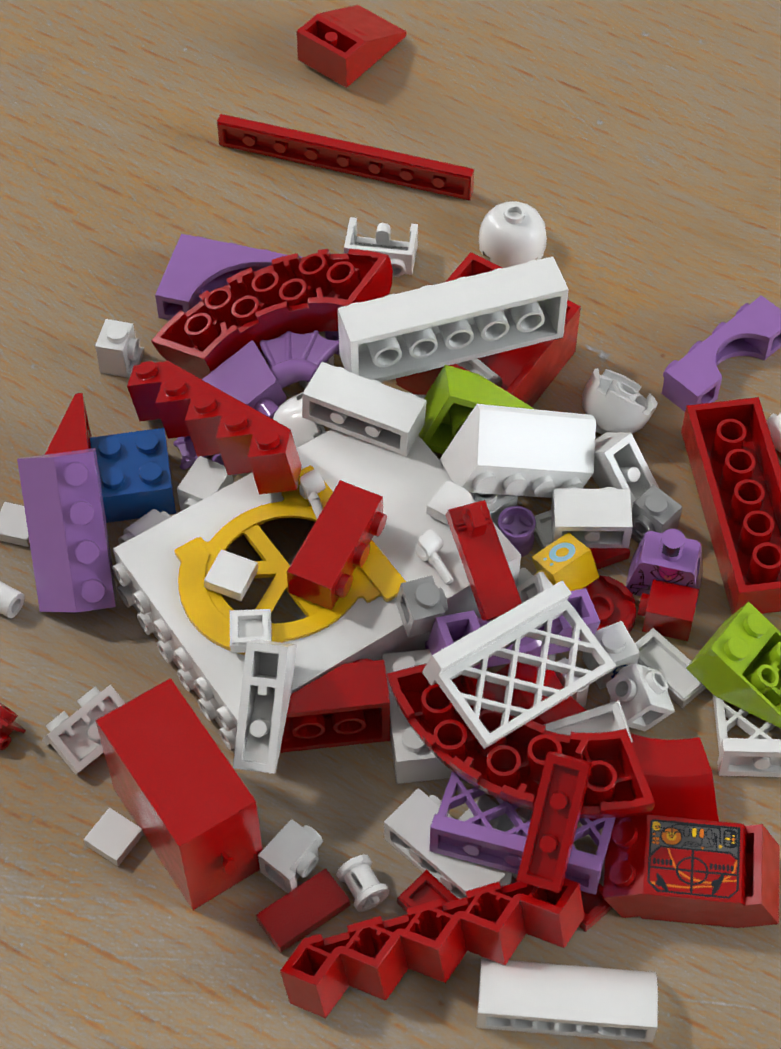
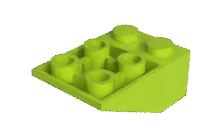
M747 602L723 622L686 669L714 696L781 728V632L750 602Z

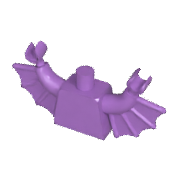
M317 330L309 334H296L286 331V333L276 339L260 341V347L268 364L256 344L250 341L202 380L273 419L275 412L287 398L282 388L298 381L310 382L321 362L326 363L339 349V340H327L319 335ZM179 437L174 441V446L178 447L182 454L180 468L185 470L191 467L198 457L191 437ZM215 454L212 461L224 465L221 454Z

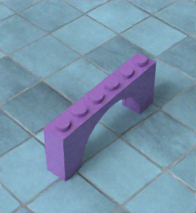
M181 234L155 294L158 317L171 320L180 310L186 313L201 301L199 295L207 290L211 292L216 288L227 285V278L248 268H252L253 272L271 266V260L286 256L287 254L206 239L200 236ZM325 331V339L339 340V331Z

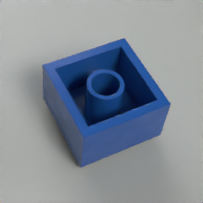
M165 428L90 437L91 449L96 448L106 523L139 519L152 509H156L160 513L165 511L168 514H176Z

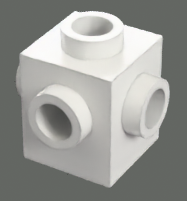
M636 663L623 667L616 677L606 683L611 697L610 703L619 700L628 727L647 731L675 712L667 692L668 683L659 670Z

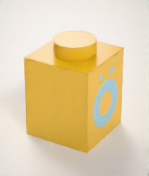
M569 532L532 556L537 571L535 574L544 572L552 585L563 581L570 591L583 589L599 578L591 550Z

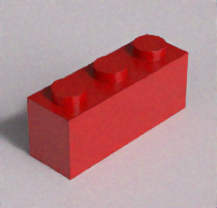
M339 481L287 570L288 593L330 610L333 609L339 597H346L352 585V574L355 568L364 565L370 551L369 543L374 535L379 537L385 527L387 514L383 513V496L344 481Z

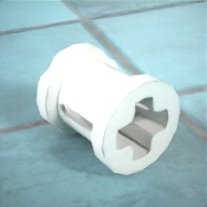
M367 854L351 858L338 869L336 874L338 880L345 882L354 896L355 901L353 905L358 912H364L376 907L387 898L390 892L386 884H380L370 867L372 861Z

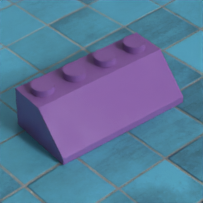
M96 448L18 458L17 462L40 612H83L116 607L117 594Z

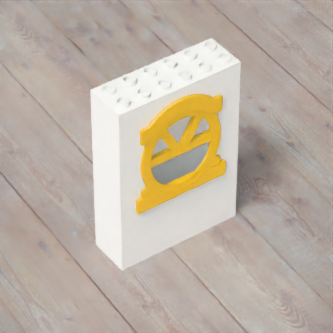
M334 429L296 448L302 465L300 478L302 475L315 469L324 480L325 489L317 493L323 508L341 480L383 496V513L387 514V521L379 537L374 535L369 543L370 551L364 565L355 568L352 574V585L345 598L339 597L332 610L289 593L306 615V618L287 623H271L273 642L297 644L291 694L342 664L353 663L364 658L382 660V654L425 650V641L429 639L430 633L407 637L396 605V598L401 583L433 576L435 585L443 589L447 599L448 610L444 616L474 610L475 614L481 618L449 525L426 514L428 503L447 479L451 482L453 481L442 462L419 435L407 456ZM250 473L113 548L116 565L112 566V569L121 584L117 587L122 601L127 607L133 605L138 611L137 619L147 635L153 633L158 639L156 644L162 657L167 663L173 661L178 667L177 675L182 685L188 692L194 690L200 699L197 702L202 713L209 721L212 719L216 720L221 727L218 730L220 737L230 751L235 749L245 653H231L230 611L234 609L228 605L220 593L206 589L204 579L221 549L226 551L235 539L244 535L263 560L255 561L258 562V572L254 578L274 577L255 609H271L272 613L285 589L288 592L287 570L290 565L263 532L260 525L267 521L281 518H301L316 522L317 519L311 504L299 492L300 478L297 490L259 495L253 473ZM494 524L517 587L521 554ZM429 529L434 530L443 541V547L436 553L441 557L442 562L454 579L449 585H445L429 560L424 561L415 553L419 537Z

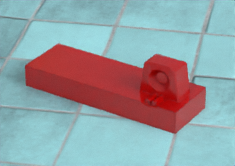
M483 500L448 509L446 518L481 618L492 621L522 604L486 501Z
M553 751L547 753L516 881L557 893L562 890L592 762Z

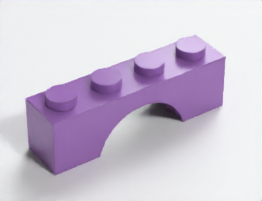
M762 295L751 304H744L727 323L721 322L714 329L711 336L703 342H696L690 348L687 355L679 361H672L666 367L663 373L664 382L661 394L684 412L686 405L716 401L722 381V375L717 368L718 364L735 356H751L766 360L781 347V309Z
M587 589L571 591L572 594L568 601L593 635H595L600 619ZM474 610L436 617L427 642L431 655L491 621L479 618ZM563 615L552 621L551 633L568 638L572 637L573 629ZM544 626L537 630L544 631ZM524 637L520 640L519 652L540 657L542 641ZM549 643L548 655L570 651L568 647ZM510 645L506 649L512 650V645ZM493 655L488 658L487 668L508 664L510 660ZM480 664L474 666L473 668L479 669Z

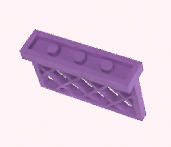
M452 771L438 814L434 815L430 827L429 851L518 874L531 820L523 823L514 810L519 807L498 798L496 799L500 805L482 813L473 799L486 793L477 787L467 791L460 780L461 777ZM466 803L474 817L465 821L448 817L451 809ZM507 814L515 828L505 832L493 829L488 821ZM616 817L601 818L592 822L589 818H579L583 826L576 829L574 841L590 835L598 847L596 855L576 850L574 845L572 846L565 878L580 883L581 891L596 895ZM603 828L602 834L600 835V833L597 830Z

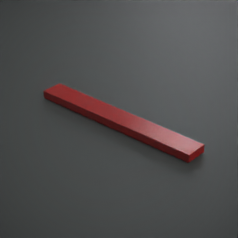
M220 114L217 120L220 146L465 200H471L473 194V168Z

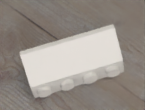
M476 404L440 460L453 483L465 488L470 493L552 498L554 488L577 487L583 489L584 485L593 475L596 419L593 415Z

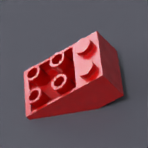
M360 5L318 13L296 31L298 60L347 88L407 36V31Z

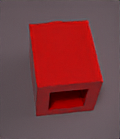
M653 579L650 594L642 593L637 615L645 617L642 632L648 633L654 628L662 636L688 641L699 589Z

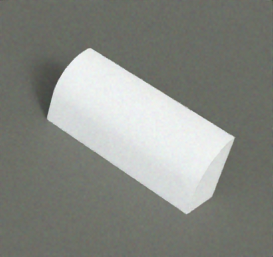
M481 958L477 1028L653 1042L658 1021V987L655 972L511 960L504 966L489 959Z

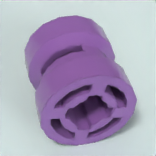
M510 506L504 509L499 515L497 527L517 549L521 557H523L532 550L534 545L535 516L530 510L521 506Z

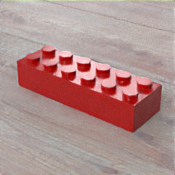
M755 397L686 405L681 433L731 613L733 615L747 602H750L761 614L781 612V467L760 399Z

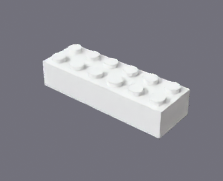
M552 256L540 260H531L527 263L511 267L494 269L490 272L469 277H460L456 280L436 285H427L411 291L389 294L385 297L365 302L352 303L338 308L339 355L344 369L368 379L384 382L444 367V365L461 363L562 338L564 335L569 289Z

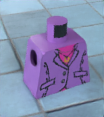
M668 529L663 533L646 532L631 559L626 587L633 595L650 594L654 579L697 588L700 592L703 577L701 543L697 540L685 538L684 534L677 529Z

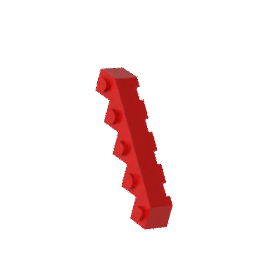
M146 361L133 366L127 388L140 422L161 419L168 439L190 436L197 457L221 454L227 475L252 472L259 495L297 490L302 465L291 429L170 361Z
M565 878L562 890L557 893L520 881L502 887L499 882L465 891L466 897L442 904L441 900L437 899L406 908L407 914L385 921H382L381 916L348 925V932L324 939L321 933L304 938L280 970L289 1002L326 1019L349 986L386 1001L408 969L446 983L467 951L505 966L526 934L565 948L584 918L580 883Z

